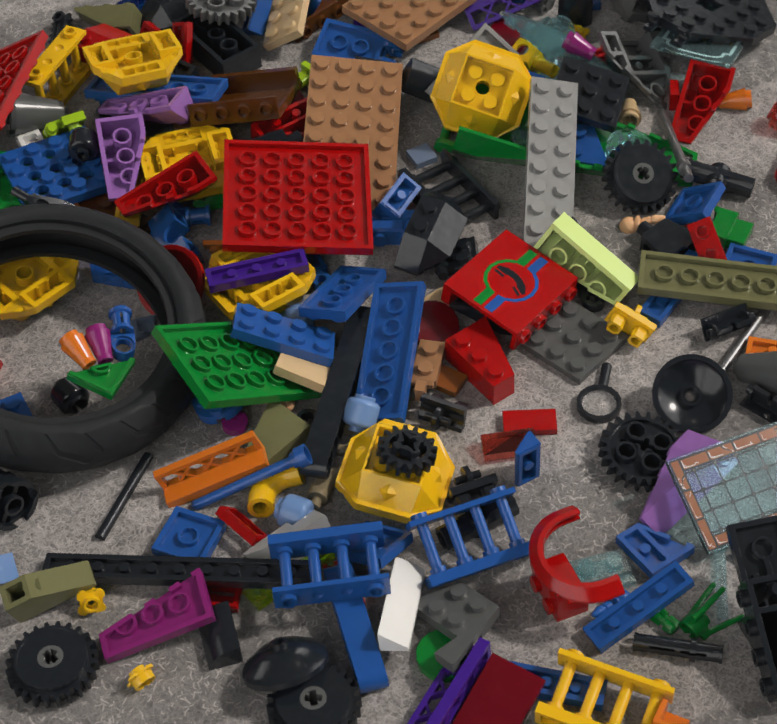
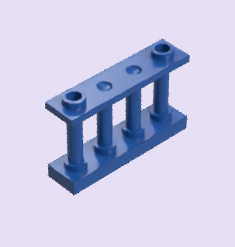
M505 485L498 486L489 490L490 495L431 515H427L425 511L410 517L411 521L405 526L406 531L418 529L432 568L430 570L431 575L424 579L428 590L529 556V542H526L524 538L521 539L507 498L516 492L515 487L506 489ZM494 502L497 504L511 542L508 544L510 548L499 551L498 547L495 548L481 510L482 506ZM470 511L485 551L482 553L483 557L473 560L472 556L468 555L454 517ZM443 519L458 561H456L457 566L447 569L446 565H442L428 526Z
M382 521L267 535L271 559H278L280 565L281 586L272 587L275 609H290L300 605L363 597H380L391 594L389 573L380 574L377 547H385ZM365 549L368 575L351 577L348 551ZM336 553L339 579L322 581L319 555ZM308 556L310 583L293 585L291 558Z

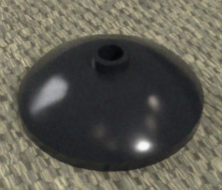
M686 354L671 359L659 370L652 386V401L657 414L661 416L664 423L670 421L669 427L672 429L678 428V431L682 433L686 430L704 433L718 426L729 413L733 401V389L727 373L717 362L702 355ZM691 393L694 396V401H687L685 394Z
M302 636L278 637L266 643L251 655L242 669V678L247 687L256 691H278L291 688L306 682L322 671L328 663L329 653L326 645L314 638Z

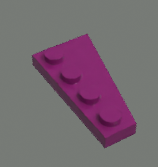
M200 568L191 572L192 576L182 583L178 581L168 588L170 591L158 599L152 598L144 604L145 607L134 615L128 614L101 632L99 639L104 660L110 664L215 622L216 618Z

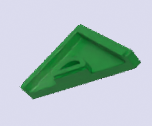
M130 357L128 361L114 364L109 362L91 366L90 369L79 372L69 371L67 380L112 400L134 367L136 359Z

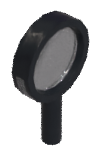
M607 362L601 366L598 384L585 387L577 397V411L581 417L592 423L613 421L619 416L622 407L619 393L608 386L612 365Z

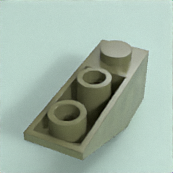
M125 2L114 5L103 4L100 6L84 5L83 7H74V11L81 20L93 26L105 23L132 35L139 34L142 13L134 3Z
M86 560L24 574L0 586V594L5 611L22 623L75 597L79 591H87L97 586L90 563Z

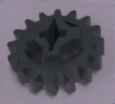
M403 425L401 430L393 426L392 432L385 430L383 437H379L376 456L380 457L379 464H387V472L392 469L396 470L395 476H399L402 472L405 473L407 478H410L411 473L421 477L422 470L428 473L431 466L435 465L438 447L434 446V438L427 439L428 432L419 433L416 426L412 430H408L407 425Z

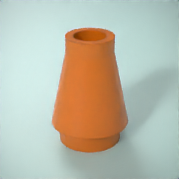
M745 88L728 93L719 105V108L747 111V108H752L751 89L745 90Z
M74 329L61 337L59 340L60 349L80 365L83 370L89 369L96 363L97 360L94 358L83 333H79Z

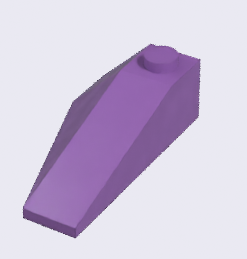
M181 86L107 99L99 107L98 112L99 114L111 116L142 113L144 121L182 125L190 121L187 104H193L188 87Z
M142 113L95 119L99 153L109 202L115 201L136 186L146 137Z
M686 430L669 447L666 461L659 470L657 482L654 489L650 492L639 517V520L645 526L650 527L653 531L666 533L689 511L688 505L669 466V462L721 444L720 441L691 430ZM731 454V455L725 456V457H723V458L717 459L716 461L722 460V459H724V458H727V457H730V456H733V455ZM735 457L717 463L723 478L738 463ZM711 461V462H709V463H706V464H703V465H700V466H698V467H695V469H697V468H699V467H702V466H705V465H708V464H710V463H713V461ZM714 464L696 470L703 488L716 485L722 480ZM687 473L686 477L693 492L701 490L695 473ZM712 488L706 489L705 494H707ZM702 491L695 493L698 502L705 496Z

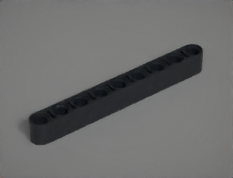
M360 306L345 323L305 443L311 454L313 464L304 468L299 467L300 476L320 479L329 478L346 425L342 421L346 401L349 397H355L371 307Z

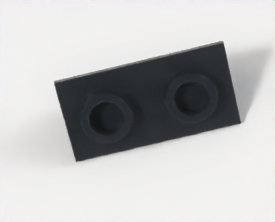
M746 303L700 319L706 342L713 339L717 340L720 336L746 326H753V323L757 320L753 312H748Z
M750 383L745 390V393L748 395L739 405L770 423L777 424V397H771V393L760 388L758 384L753 385Z

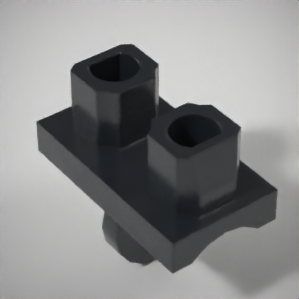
M423 393L421 395L418 419L430 422V427L434 430H438L441 426L462 433L465 427L467 403L461 401L453 403L445 400L443 395L437 393L432 395Z
M467 465L460 468L461 476L453 478L456 486L449 489V495L446 498L449 504L454 503L457 506L472 501L471 496L479 494L480 498L490 495L489 490L495 488L498 482L496 473L482 477L480 470L471 472Z

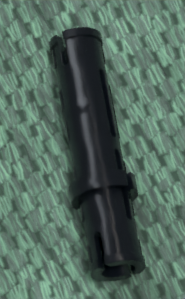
M635 632L633 651L688 658L689 662L702 660L722 664L724 645L697 642L696 638H691V641Z

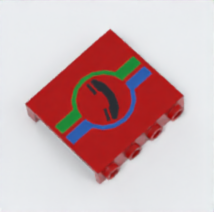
M506 229L444 283L441 300L449 305L457 297L461 298L511 333L512 338L509 348L514 350L520 344H525L536 329L540 330L551 315L555 316L566 301L570 302L575 297L578 277Z

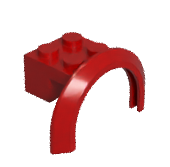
M573 505L557 510L543 518L533 530L529 541V559L532 569V576L529 578L530 584L535 593L540 592L543 597L542 605L546 614H552L556 622L588 611L589 604L605 602L625 594L618 574L595 582H581L564 552L545 559L544 545L548 537L558 528L580 520L579 515L581 512Z

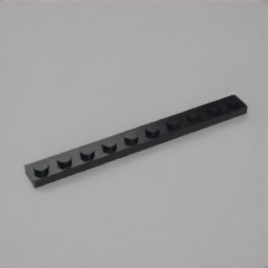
M47 553L42 570L88 560L96 584L172 586L178 581L182 583L192 576L191 572L200 568L207 587L272 589V587L281 586L278 559ZM291 560L293 585L310 583L308 560ZM320 560V567H321V573H322V568H323V567H322V563H321V560Z

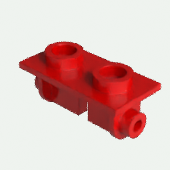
M710 216L687 225L699 257L727 260Z

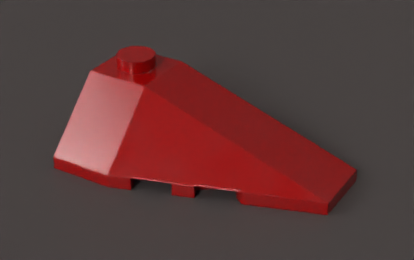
M690 59L672 122V127L679 142L691 144L731 90L736 68Z
M197 150L116 199L114 203L126 218L195 196L215 184L218 178Z

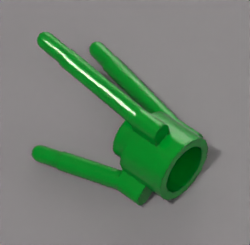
M712 582L688 614L679 622L680 628L685 634L691 633L690 638L697 639L700 637L705 641L710 635L737 623L744 617L743 614H740L708 629L710 619L705 612L725 592L726 588L724 586L720 587L706 601L716 586Z

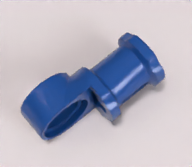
M179 202L169 204L184 214L189 227L199 224L211 226L210 205L190 208V206H184Z
M117 305L108 311V317L112 321V328L110 329L112 356L114 359L123 362L128 361L130 357H134L136 341L134 327L131 326L130 322L132 317L131 308H128L126 305ZM125 344L130 347V350L121 352L116 347Z

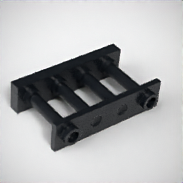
M446 149L441 150V164L418 175L411 174L406 167L397 171L398 178L404 172L422 187L412 200L416 206L422 194L429 190L442 194L461 185L466 192L453 197L458 206L471 199H474L479 204V206L464 212L468 218L467 222L485 213H488L494 220L499 218L500 204L498 199L492 196L459 163L458 159L454 155L452 156ZM445 172H448L453 177L430 189L425 188L421 184Z

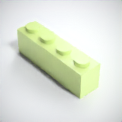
M565 212L552 223L534 246L536 250L577 276V282L587 287V291L613 305L617 301L620 302L638 282V275Z

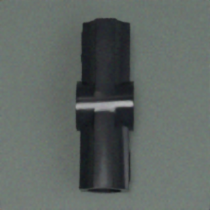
M688 159L692 165L693 182L708 184L722 181L726 187V192L750 198L756 181L755 178L732 172L727 164L721 162L708 165Z
M512 495L507 498L514 517L519 514V507ZM496 502L481 507L489 531L491 528L503 523ZM470 511L455 518L464 542L472 538H480ZM443 524L435 528L441 546L447 550L454 548L446 525Z

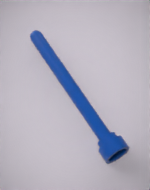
M301 444L292 449L289 457L193 500L191 507L193 510H200L293 466L295 468L307 467L313 464L311 454L306 445Z

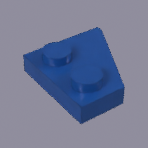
M636 523L617 535L615 542L649 578L655 576L675 560L678 563L694 554L695 546L687 542L686 545H682L672 541L671 535L653 531L650 527L640 523Z

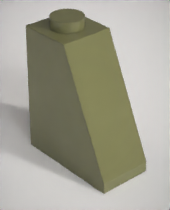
M275 402L267 404L254 433L264 445L269 465L289 457V453L292 452L293 448L305 444L311 426L285 406ZM249 442L247 447H250L254 444L252 442Z

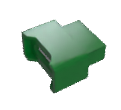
M715 206L713 224L724 252L726 248H729L730 243L745 246L750 235L753 233L754 224L740 220L739 212Z

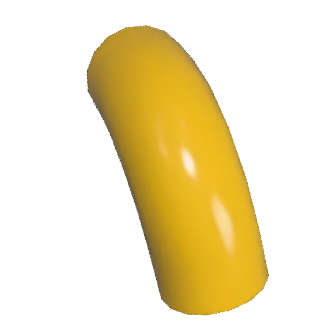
M293 466L252 485L247 499V511L256 518L271 516L275 509V499L279 493L291 487L304 485L306 476H300L299 467L295 468Z

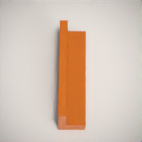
M251 430L153 471V475L163 488L167 506L172 508L193 501L269 466L264 445L254 431ZM248 442L254 444L247 448H240L241 445ZM219 454H228L223 458H215ZM195 464H202V466L197 469L190 468ZM171 474L178 475L168 481L164 478Z

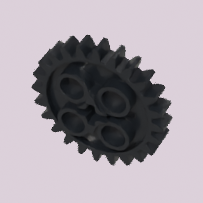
M636 411L634 418L628 412L625 413L624 419L617 416L614 423L609 422L606 430L603 429L598 444L600 448L598 457L602 458L601 466H608L607 475L616 474L614 482L624 480V488L634 484L636 492L640 486H644L645 491L649 493L651 486H655L657 482V475L666 461L669 447L679 438L676 437L679 429L674 428L670 430V421L664 424L660 423L661 416L659 415L654 420L651 419L650 412H647L645 418L641 417L639 411Z

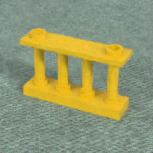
M66 25L37 59L38 62L32 68L29 74L30 78L24 85L34 87L36 96L63 101L65 106L92 73L88 63L81 62L78 50V43L87 34L86 30ZM70 54L72 63L68 67L66 58ZM59 67L61 76L56 81L55 71ZM48 82L49 91L45 94L43 85Z
M559 648L558 665L564 666L551 702H538L535 710V723L602 724L594 721L591 714L603 682L606 679L609 683L621 686L609 722L604 724H621L633 691L650 697L641 724H652L662 698L669 700V704L672 705L675 688L671 687L664 680H651L588 658L576 649L569 648L566 650ZM578 671L592 676V680L580 711L574 714L564 710L562 705L574 673Z

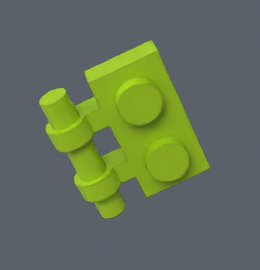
M81 110L65 115L59 120L47 123L42 132L43 138L46 139L67 131L70 132L76 128H82L86 120L84 111Z

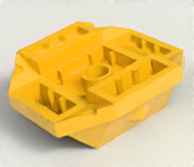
M171 29L140 33L82 47L83 55L93 74L103 79L117 95L167 85L176 64L183 56L182 46Z
M475 39L445 52L430 99L444 129L458 133L459 127L462 126L500 138L518 129L529 100L531 75L519 54ZM485 84L489 88V92L479 94L476 91V86Z
M210 125L198 126L153 136L144 144L140 162L145 181L197 150L218 180L199 194L176 202L199 200L203 197L223 193L224 139L233 140L230 128H217Z
M221 249L211 254L209 268L276 253L222 252ZM308 262L310 272L297 275L291 272L279 279L211 294L207 278L205 277L204 291L230 320H233L237 302L251 304L264 311L280 313L290 305L302 301L304 294L308 292L316 277L315 268Z
M33 257L0 265V319L25 321L46 307H51L57 299L76 287L80 267L79 260L62 257Z
M383 419L350 438L336 478V489L344 495L355 510L405 524L410 522V517L426 511L427 515L442 511L455 466L438 434L418 428L419 433L428 432L427 439L434 438V446L438 447L435 465L431 466L430 472L427 473L422 470L421 477L411 473L410 478H407L405 473L402 472L399 476H395L396 470L392 469L387 472V464H379L380 457L376 456L378 439L380 436L383 437L385 430L392 432L393 426L401 430L403 425L406 424ZM410 424L407 425L408 430H412L414 428V426H411Z

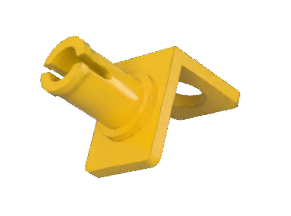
M519 38L512 46L516 51L521 46L528 47V51L520 55L529 71L537 74L543 73L550 78L557 76L559 65L545 60L539 45Z

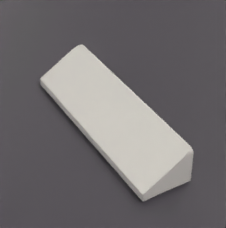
M395 557L390 577L391 594H386L377 633L380 651H409L426 573L424 568L398 557Z

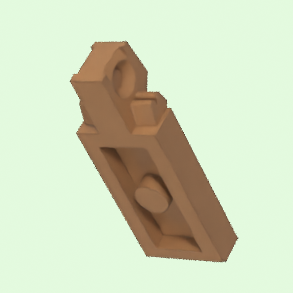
M420 339L411 386H415V401H420L421 395L423 393L427 394L428 388L434 389L437 387L445 355V342Z

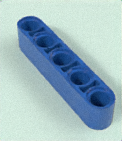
M349 562L351 577H356L352 563ZM338 565L323 569L325 581L339 579ZM363 598L332 601L331 603L355 680L359 684L360 695L389 687L385 666Z

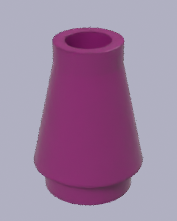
M572 31L568 33L561 46L566 49L565 52L590 61L597 51V48L592 46L578 32L574 33Z
M97 323L87 327L84 337L97 359L98 365L112 362L114 359L112 356L110 329L104 323Z

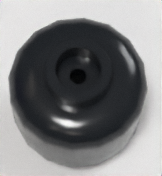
M87 127L73 130L69 136V155L79 162L94 160L99 152L97 133Z
M64 377L55 382L50 398L62 413L76 414L79 411L74 407V404L76 403L82 410L86 408L89 401V392L86 388L67 380V377Z

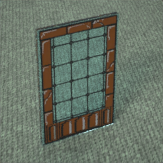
M777 422L665 462L706 555L730 547L725 530L727 525L777 515Z

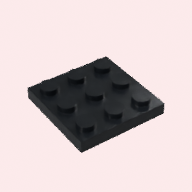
M564 56L556 80L578 83L577 122L614 133L630 77Z

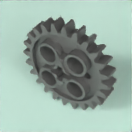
M185 0V4L189 14H194V18L201 17V22L209 20V24L215 21L218 25H221L222 22L230 25V21L237 24L238 19L245 21L246 16L251 17L252 12H255V7H257V0Z

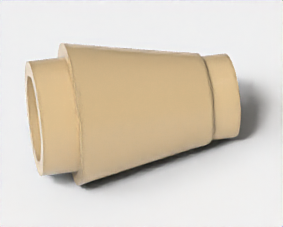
M627 98L623 101L618 120L624 125L631 123L637 127L642 120L641 113L636 101L632 98Z

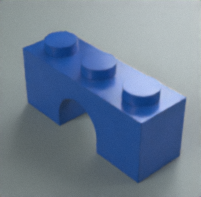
M167 204L147 222L151 230L150 235L162 246L172 244L183 246L191 250L198 257L201 264L205 263L198 246L184 237L190 231L184 214Z

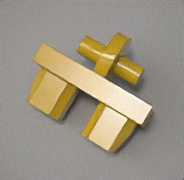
M618 301L604 319L608 322L607 331L614 335L619 334L621 331L629 335L628 343L635 348H638L643 342L647 341L657 325L640 314L642 310L641 305L637 304L634 309H631Z

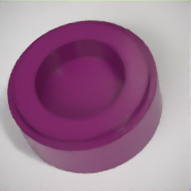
M241 411L232 419L226 421L225 418H222L221 421L223 431L231 436L243 434L249 426L247 415Z

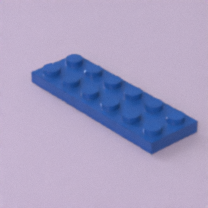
M96 75L84 89V94L87 99L104 101L112 98L187 86L193 103L219 101L229 85L228 78L171 75L167 85L117 95L103 79Z
M424 281L375 283L356 393L376 399L375 403L380 406L377 423L383 419L399 423H405L426 291Z

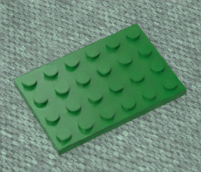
M232 321L155 325L151 332L160 348H162L204 409L321 398L322 393L273 374L281 354L280 352L231 338Z

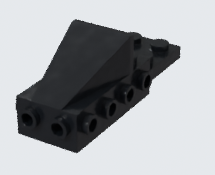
M777 515L729 524L725 527L740 582L738 591H736V600L738 606L743 608L745 616L738 621V624L753 648L751 650L754 665L759 667L762 677L759 679L760 690L764 697L767 696L769 703L777 701Z

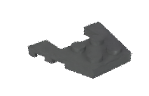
M458 582L420 596L416 620L422 619L451 639L449 643L434 653L436 662L454 674L460 668L462 658L464 656L468 657L479 637L483 638L499 618L500 608L497 604L463 582ZM382 611L378 613L379 620H381Z

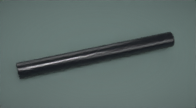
M144 452L95 534V538L105 541L153 460L152 454Z

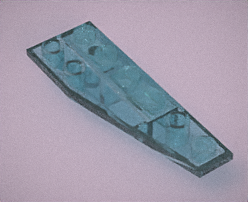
M505 11L500 12L499 15L505 19L504 24L512 30L516 29L520 33L519 36L532 43L559 68L563 57L567 56L619 73L597 54L590 61L565 52L566 49L561 46L567 34L524 16Z

